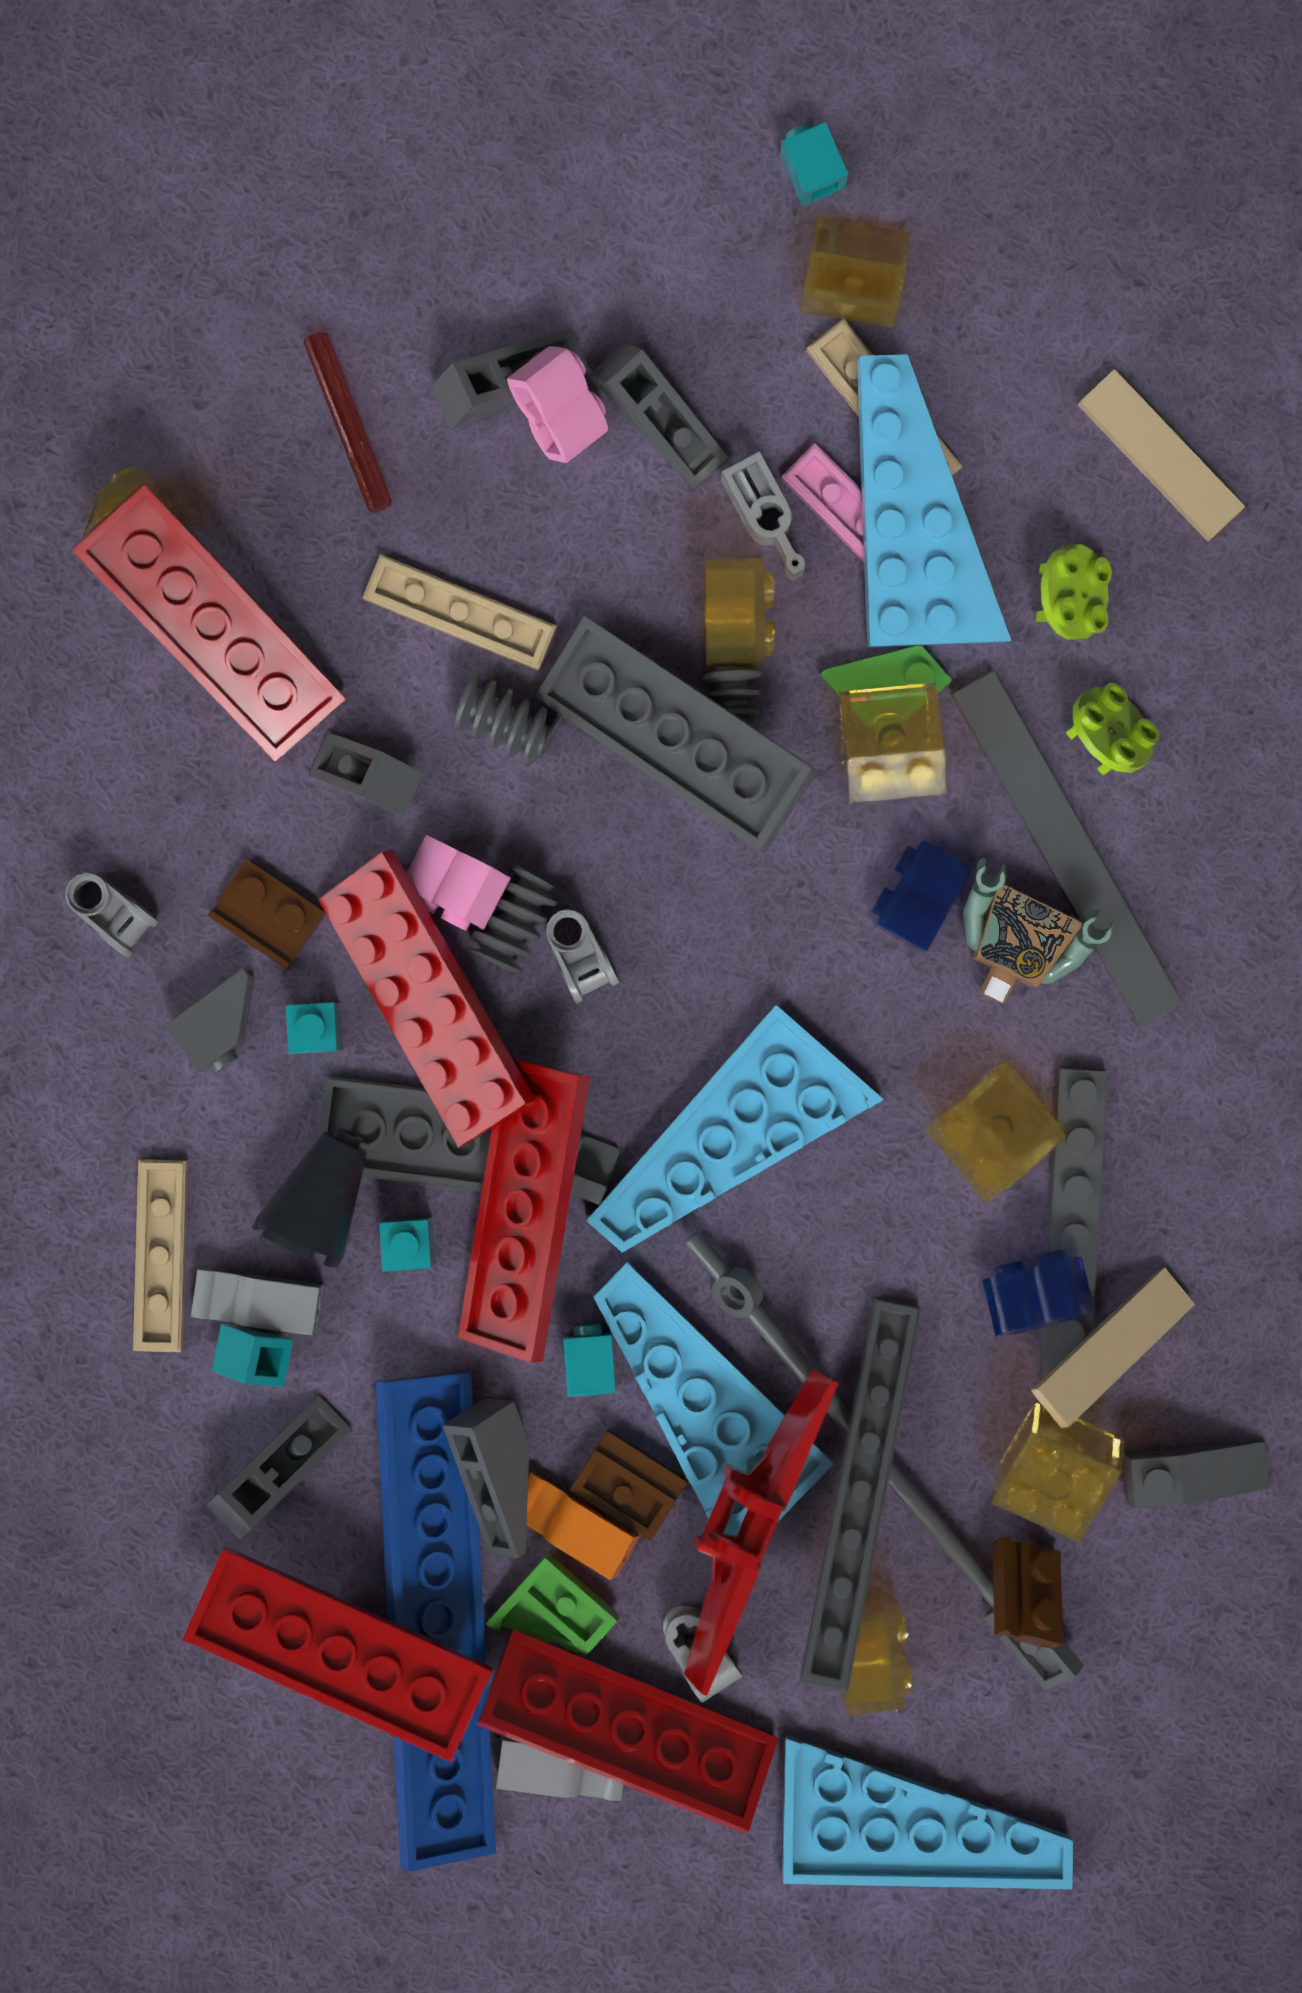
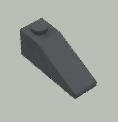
M569 328L452 362L431 386L450 428L455 429L488 419L517 406L518 404L510 391L507 378L549 346L566 348L576 353L585 366V374L589 373L590 368L572 329Z
M623 342L589 374L615 408L692 489H695L728 458L726 453L642 349Z
M318 1395L206 1506L240 1540L317 1465L351 1428Z
M484 1398L442 1426L488 1553L520 1558L526 1554L529 1442L523 1428L522 1415L516 1408L514 1401Z
M1265 1441L1122 1452L1125 1499L1134 1508L1184 1505L1269 1489Z

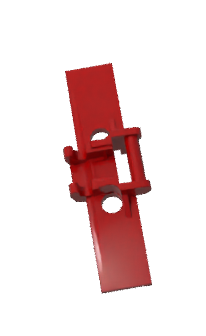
M811 1370L770 1440L760 1461L749 1472L725 1463L722 1473L726 1476L722 1489L702 1536L695 1535L692 1545L697 1551L713 1557L712 1579L707 1588L684 1672L687 1679L703 1695L708 1696L762 1567L761 1561L782 1511H785L839 1384L817 1370ZM736 1503L743 1504V1507L748 1510L738 1534H724Z

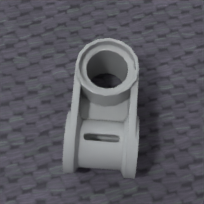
M90 873L77 875L70 880L66 887L65 898L72 911L93 927L96 933L111 947L127 958L133 954L132 946L149 926L156 927L160 922L137 900L122 892L110 880L101 875ZM95 882L101 888L102 899L96 907L89 909L81 902L80 891L87 883Z
M563 910L553 915L547 924L546 935L560 964L558 965L560 972L576 1004L583 1001V995L608 983L612 986L619 984L602 946L598 945L585 918L572 910ZM562 918H574L581 925V938L573 945H563L555 938L554 927ZM596 968L599 969V972L583 980H578L579 976Z
M690 1605L673 1607L666 1613L663 1620L666 1644L680 1665L679 1667L683 1675L701 1614ZM684 1623L686 1627L692 1628L694 1636L687 1640L684 1635H678L677 1626ZM726 1652L708 1696L701 1694L685 1675L684 1677L698 1699L703 1703L743 1677L736 1662L732 1661Z

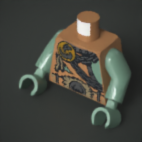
M986 858L979 860L976 873L977 882L973 884L963 909L966 943L974 950L972 959L990 967L979 991L982 995L1005 1005L1016 981L1031 988L1038 987L1040 983L1053 984L1079 968L1097 947V944H1102L1109 940L1115 927L1114 921L1104 930H1099L1092 924L1100 910L1094 909L1089 912L1083 925V930H1079L1082 922L1004 885L1006 874L1004 863H1002L1001 870L997 875L989 876L984 873Z

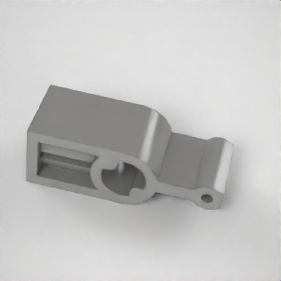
M759 451L722 471L721 483L749 535L755 542L761 545L775 546L784 563V575L790 581H794L803 576L805 562L800 554L794 552L786 537L791 524V510ZM773 511L779 515L775 530H765L759 526L762 512Z
M199 1268L196 1276L191 1317L313 1336L318 1329L324 1284Z
M503 1736L496 1789L563 1798L582 1795L610 1801H621L623 1784Z

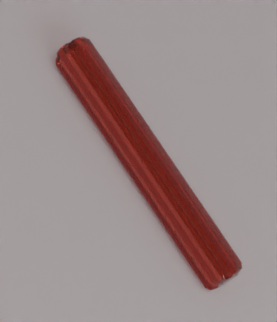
M325 331L311 334L304 339L303 343L367 509L370 513L384 511L392 506V500L330 339Z

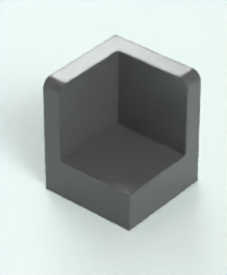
M581 1134L571 1194L600 1205L619 1156V1149Z

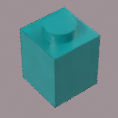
M826 122L812 127L811 123H806L786 134V139L781 141L780 158L802 207L846 188L848 172Z
M340 1003L286 1005L289 1054L343 1051Z
M432 1216L385 1219L379 1223L382 1271L431 1268L435 1264Z
M601 1323L574 1325L573 1334H564L563 1338L567 1397L616 1393L612 1332L602 1331Z
M221 1324L211 1371L247 1385L284 1387L293 1340L266 1329Z

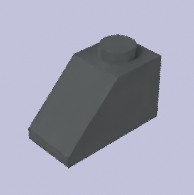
M330 732L327 733L309 773L311 777L401 816L405 815L410 802L415 797L417 786L423 775V772L384 752Z
M241 969L165 1024L167 1030L198 1072H206L211 1068L217 1074L239 1058L235 1050L242 1046L245 1041L255 979L250 970Z

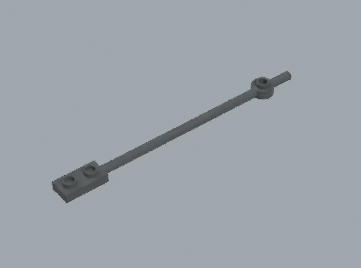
M699 1231L695 1233L684 1245L715 1280L712 1292L717 1305L732 1317H746L801 1383L804 1384L811 1370H815V1368L760 1305L763 1300V1290L758 1279L743 1268H729ZM834 1393L827 1413L847 1436L852 1412L838 1395ZM892 1460L888 1480L889 1487L989 1603L991 1608L984 1615L983 1619L994 1630L993 1578ZM1006 1635L999 1637L1044 1691L1075 1678L1084 1666L1066 1642L1054 1649L1015 1641L1012 1640V1637Z

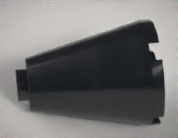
M336 1127L333 1134L324 1131L257 1215L252 1228L254 1230L264 1229L262 1237L308 1260L311 1259L314 1252L325 1255L327 1257L323 1265L338 1268L345 1255L367 1157V1151L360 1147L363 1139L340 1127Z

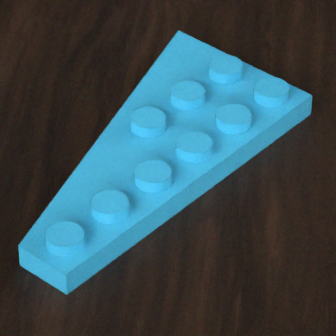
M908 354L859 356L857 358L867 647L1010 642L1009 632Z
M775 1005L586 1221L623 1253L671 1225L681 1217L707 1204L717 1196L748 1180L884 1099Z
M627 1261L594 1295V1299L709 1519L726 1479V1476L722 1473L725 1463L749 1472L763 1457L770 1440L785 1414ZM813 1443L785 1511H782L779 1520L834 1464L815 1443ZM736 1503L724 1534H738L748 1510L743 1507V1504Z
M785 1734L783 1884L1072 1889L1073 1840L1070 1835Z

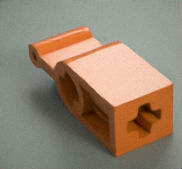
M535 1472L529 1474L527 1526L543 1535L549 1543L607 1579L612 1580L618 1577L641 1535L599 1508L571 1493H567Z

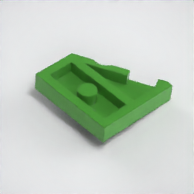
M922 645L828 668L820 674L823 681L879 745L952 682V679Z
M547 1552L488 1618L486 1624L490 1628L499 1631L501 1627L526 1633L530 1637L547 1644L558 1643L566 1650L587 1655L615 1625L620 1614Z

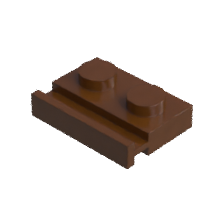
M246 859L220 896V900L207 916L288 970L326 913Z
M607 1428L600 1442L570 1486V1491L651 1542L676 1503L682 1490L688 1484V1480Z
M1005 1536L993 1541L994 1636L1002 1637L1006 1635L1012 1637V1640L1049 1649L1063 1645L1061 1551L1024 1541L1012 1542L1010 1538Z

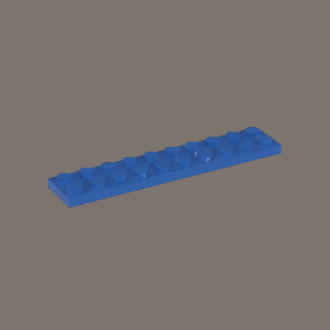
M459 1371L375 1381L387 1618L392 1622L486 1664L479 1525L442 1426L473 1406L471 1372ZM487 1683L452 1762L394 1736L400 1868L407 1872L496 1853L490 1730L476 1725L488 1693Z

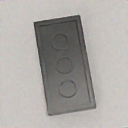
M325 1076L318 1138L324 1131L333 1134L336 1127L343 1128L361 1137L363 1140L360 1147L367 1151L362 1177L482 1192L492 1128L470 1143L458 1147L425 1088Z

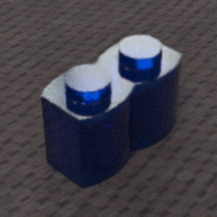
M924 840L919 842L916 849L907 845L894 868L895 871L901 874L893 890L884 887L871 909L872 913L878 915L873 926L919 952L925 953L937 935L973 867Z
M1057 1250L1038 1255L1039 1264L1027 1268L1023 1267L1022 1261L994 1267L996 1276L983 1279L982 1282L995 1336L1015 1335L1096 1314L1082 1257H1067L1065 1250Z

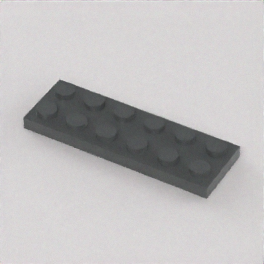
M584 616L535 696L542 703L759 852L766 853L818 771L587 616Z

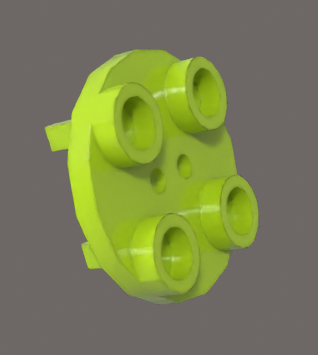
M1083 544L1061 546L1051 554L1047 563L1040 564L1039 574L1042 575L1041 602L1044 610L1036 612V622H1048L1056 634L1067 640L1087 639L1093 634L1102 633L1108 626V583L1112 577L1111 565L1105 557H1097L1094 551Z
M1108 683L1104 687H1093L1079 695L1073 705L1074 726L1066 732L1071 740L1078 735L1087 750L1102 763L1097 770L1103 776L1111 769L1117 772L1133 773L1148 764L1153 755V745L1159 741L1157 727L1141 715L1139 710L1128 700L1125 690L1116 683Z

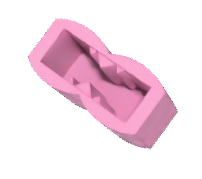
M553 346L547 347L509 376L507 382L516 403L528 418L535 440L547 458L568 463L608 431V425L604 416L606 409L601 399L595 393L588 391L587 382L584 377L586 373L585 366L579 356L566 348Z
M427 835L406 872L428 912L434 914L438 906L445 909L440 918L465 931L470 923L482 929L485 928L510 880V877Z

